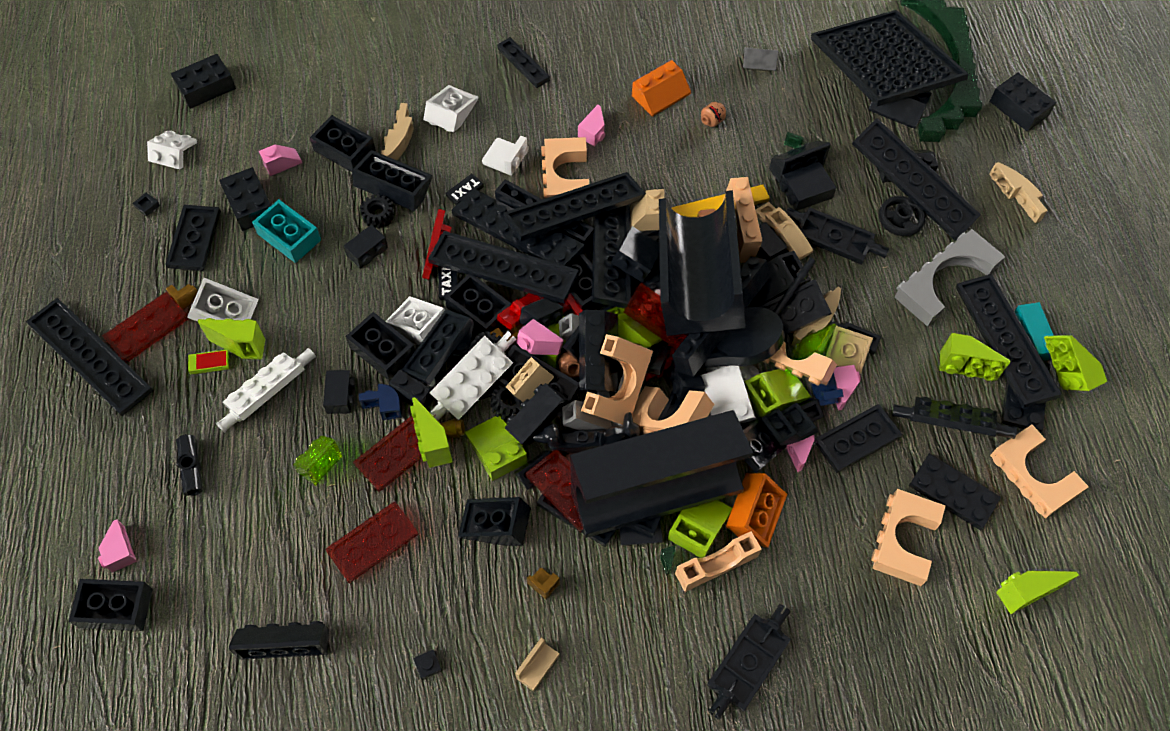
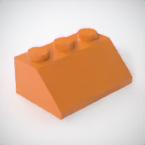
M672 60L634 81L632 85V97L652 117L691 94L682 69Z
M746 473L742 482L744 491L737 495L726 527L738 537L752 531L759 545L768 548L787 493L765 473Z

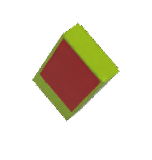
M228 350L188 355V372L190 375L229 369Z

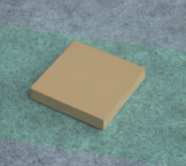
M836 326L825 357L832 359L837 364V367L854 365L856 371L861 374L873 338Z

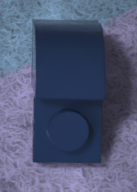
M834 372L827 386L821 383L819 386L811 383L814 397L818 399L820 406L839 403L838 398L844 397L843 389L836 387Z
M378 384V391L369 390L359 393V402L362 409L380 407L382 420L402 418V407L398 394L391 386Z

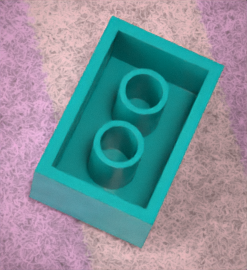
M279 199L252 222L257 234L294 263L298 262L321 241L317 227Z

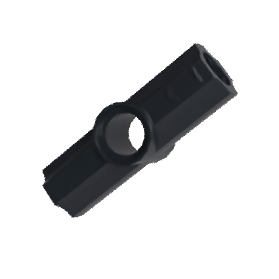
M181 435L176 439L178 450L177 465L180 468L183 494L185 496L199 495V493L203 492L196 439L194 435Z

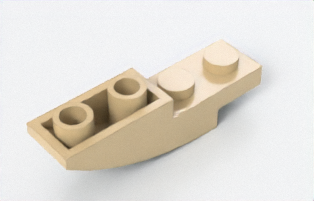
M407 103L400 104V109L396 111L397 123H394V130L389 129L388 135L384 138L385 150H382L381 154L394 160H398L406 150L414 130L412 117H409Z
M999 162L995 163L990 175L1001 188V191L1008 199L1015 197L1028 216L1035 223L1040 222L1048 211L1040 201L1043 194L1017 171Z
M768 202L755 209L757 218L772 227L777 236L786 243L787 251H795L799 260L813 253V249L804 234L780 207L776 209Z
M839 286L834 291L830 290L824 296L832 314L794 332V339L791 345L796 349L809 338L816 342L827 330L839 304L841 288Z

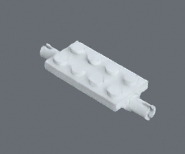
M509 331L497 343H492L484 336L434 387L430 394L438 400V404L430 414L432 416L436 414L434 418L437 421L446 412H450L459 420L513 364L505 355V351L517 339L512 336L506 341L512 335Z
M307 348L296 359L291 358L284 352L276 356L270 364L261 368L254 377L245 381L243 386L228 395L223 403L230 409V413L217 422L216 425L225 433L236 422L245 420L305 370L304 366L316 358L315 354Z

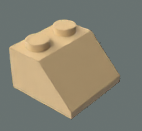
M664 189L646 190L642 200L631 204L630 228L633 226L639 231L659 230V199L665 198Z

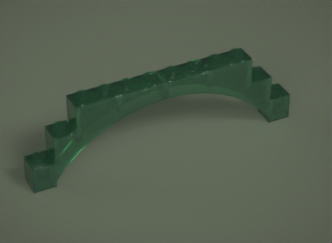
M900 0L901 6H906L916 12L934 27L946 43L952 59L969 74L968 80L954 84L952 94L948 100L927 118L922 117L918 126L919 142H940L946 130H958L960 124L964 121V117L976 118L978 112L982 109V101H980L979 97L980 88L977 85L978 76L975 74L976 64L973 62L974 52L971 50L972 41L969 38V26H967V15L962 7H946L944 0Z

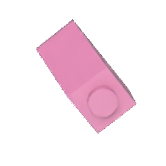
M597 105L578 125V137H586V142L593 146L601 142L605 137V124L600 105Z
M275 144L259 151L263 164L270 176L302 163L294 148Z
M533 319L519 330L516 344L530 354L558 355L561 352L564 340Z
M854 365L836 367L834 370L836 387L843 389L844 397L838 398L839 403H836L838 411L844 408L860 383V374L856 371Z
M814 435L799 442L786 445V449L797 472L802 470L815 440Z
M114 520L99 546L101 556L98 557L101 566L107 568L112 573L137 562L125 526L120 521Z

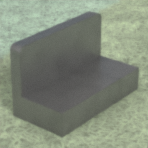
M744 47L743 67L775 71L778 50Z

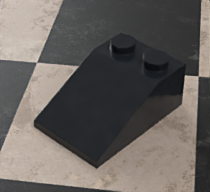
M520 497L467 499L458 537L502 546H523L531 507Z

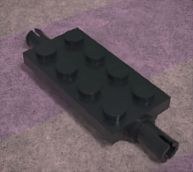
M790 207L786 211V214L793 221L799 223V229L810 244L861 265L867 253L871 252L885 259L890 249L874 242L876 234L809 207L807 212L803 213Z
M916 397L915 405L912 408L894 404L893 417L910 419L911 422L926 423L993 437L997 435L1015 439L1017 433V426L998 424L997 411L989 408L980 409L968 404L958 405L946 400L936 401L929 397Z
M779 604L771 618L767 620L762 619L756 614L753 615L707 683V686L719 695L708 710L713 715L716 709L719 708L714 716L715 718L720 720L729 704H733L742 712L745 711L790 642L791 638L786 636L781 630V625L791 613L786 608L783 614H781L785 607L784 605Z

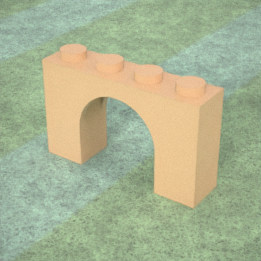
M586 137L544 139L545 146H541L542 157L545 156V160H542V170H546V174H543V184H547V188H543L544 199L588 185L589 179L568 180L559 177L554 172L561 164L587 161Z
M748 177L731 178L726 191L733 190L735 215L737 218L740 263H745L750 256L756 257L762 243V237Z
M606 334L600 354L620 362L624 371L623 384L615 395L607 398L587 392L581 411L623 425L625 414L628 412L633 414L653 351L620 337Z
M645 386L638 397L632 418L633 422L638 424L640 428V436L708 417L714 403L705 392L689 390L679 409L672 416L658 421L669 399L659 387Z
M1030 425L1018 433L1015 439L1011 438L997 447L990 456L993 458L994 463L1006 473L1008 479L1014 482L1020 489L1022 495L1029 499L1034 505L1035 510L1042 514L1044 518H1047L1079 496L1088 488V485L1075 471L1054 484L1041 483L1029 474L1025 466V458L1028 454L1039 448L1046 440L1033 425Z
M897 489L893 495H889L886 503L889 509L888 513H884L881 524H884L883 531H879L876 542L879 543V546L872 554L871 561H874L872 569L922 586L928 579L932 561L905 551L897 542L895 529L898 524L911 522L936 530L942 522L945 505Z

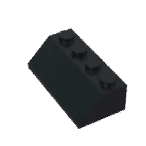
M372 150L352 170L354 187L376 196L380 194L381 198L384 195L386 199H390V202L414 212L424 201L432 180L431 174Z
M584 310L579 313V392H618V361L600 354L606 334L618 337V314L605 310Z
M514 344L507 354V357L513 364L497 379L503 384L508 385L532 357L554 376L549 384L553 385L570 401L569 403L573 402L579 392L578 381ZM562 411L557 416L562 417Z
M312 621L310 625H301L298 622L288 623V626H280L274 623L267 624L266 627L245 625L244 628L236 629L229 644V651L240 660L328 655L329 628L321 621Z

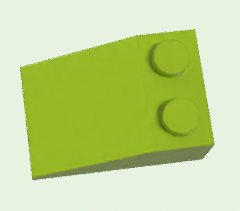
M495 416L465 432L467 439L492 481L527 463V453L521 443L505 429L507 424L501 419V416Z
M1018 571L1000 584L1002 587L996 593L1009 613L1013 614L1059 590L1079 575L1077 572L1027 571L1023 574H1020Z

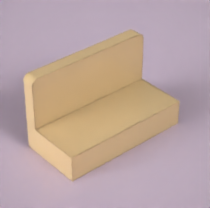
M531 357L508 383L506 388L515 397L524 402L526 399L530 400L535 395L533 392L540 384H549L554 376Z
M541 637L516 671V679L532 691H535L560 654L545 643V639Z

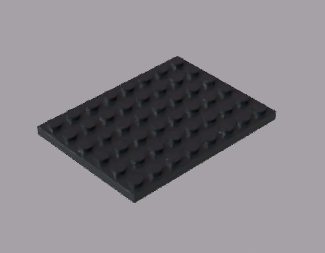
M898 10L811 33V40L876 106H882L968 80L969 74Z

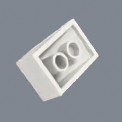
M448 85L426 101L423 120L431 125L440 126L446 131L455 132L461 127L478 101V96Z
M203 278L187 318L195 321L207 318L215 320L251 319L258 299Z
M409 296L386 322L419 346L445 309Z
M728 366L701 375L705 384V393L714 403L711 410L712 416L734 410L740 424L756 419L739 366Z

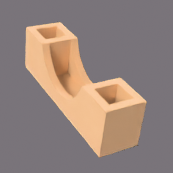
M783 342L780 349L773 356L762 361L767 364L769 361L773 362L775 367L783 371L787 368L792 371L793 375L799 378L805 376L809 378V382L818 386L820 383L827 386L837 366L832 359L818 353H813L804 360H792L786 354L785 342Z
M752 531L733 539L727 546L709 556L693 558L677 566L675 575L684 592H687L757 558L762 549Z

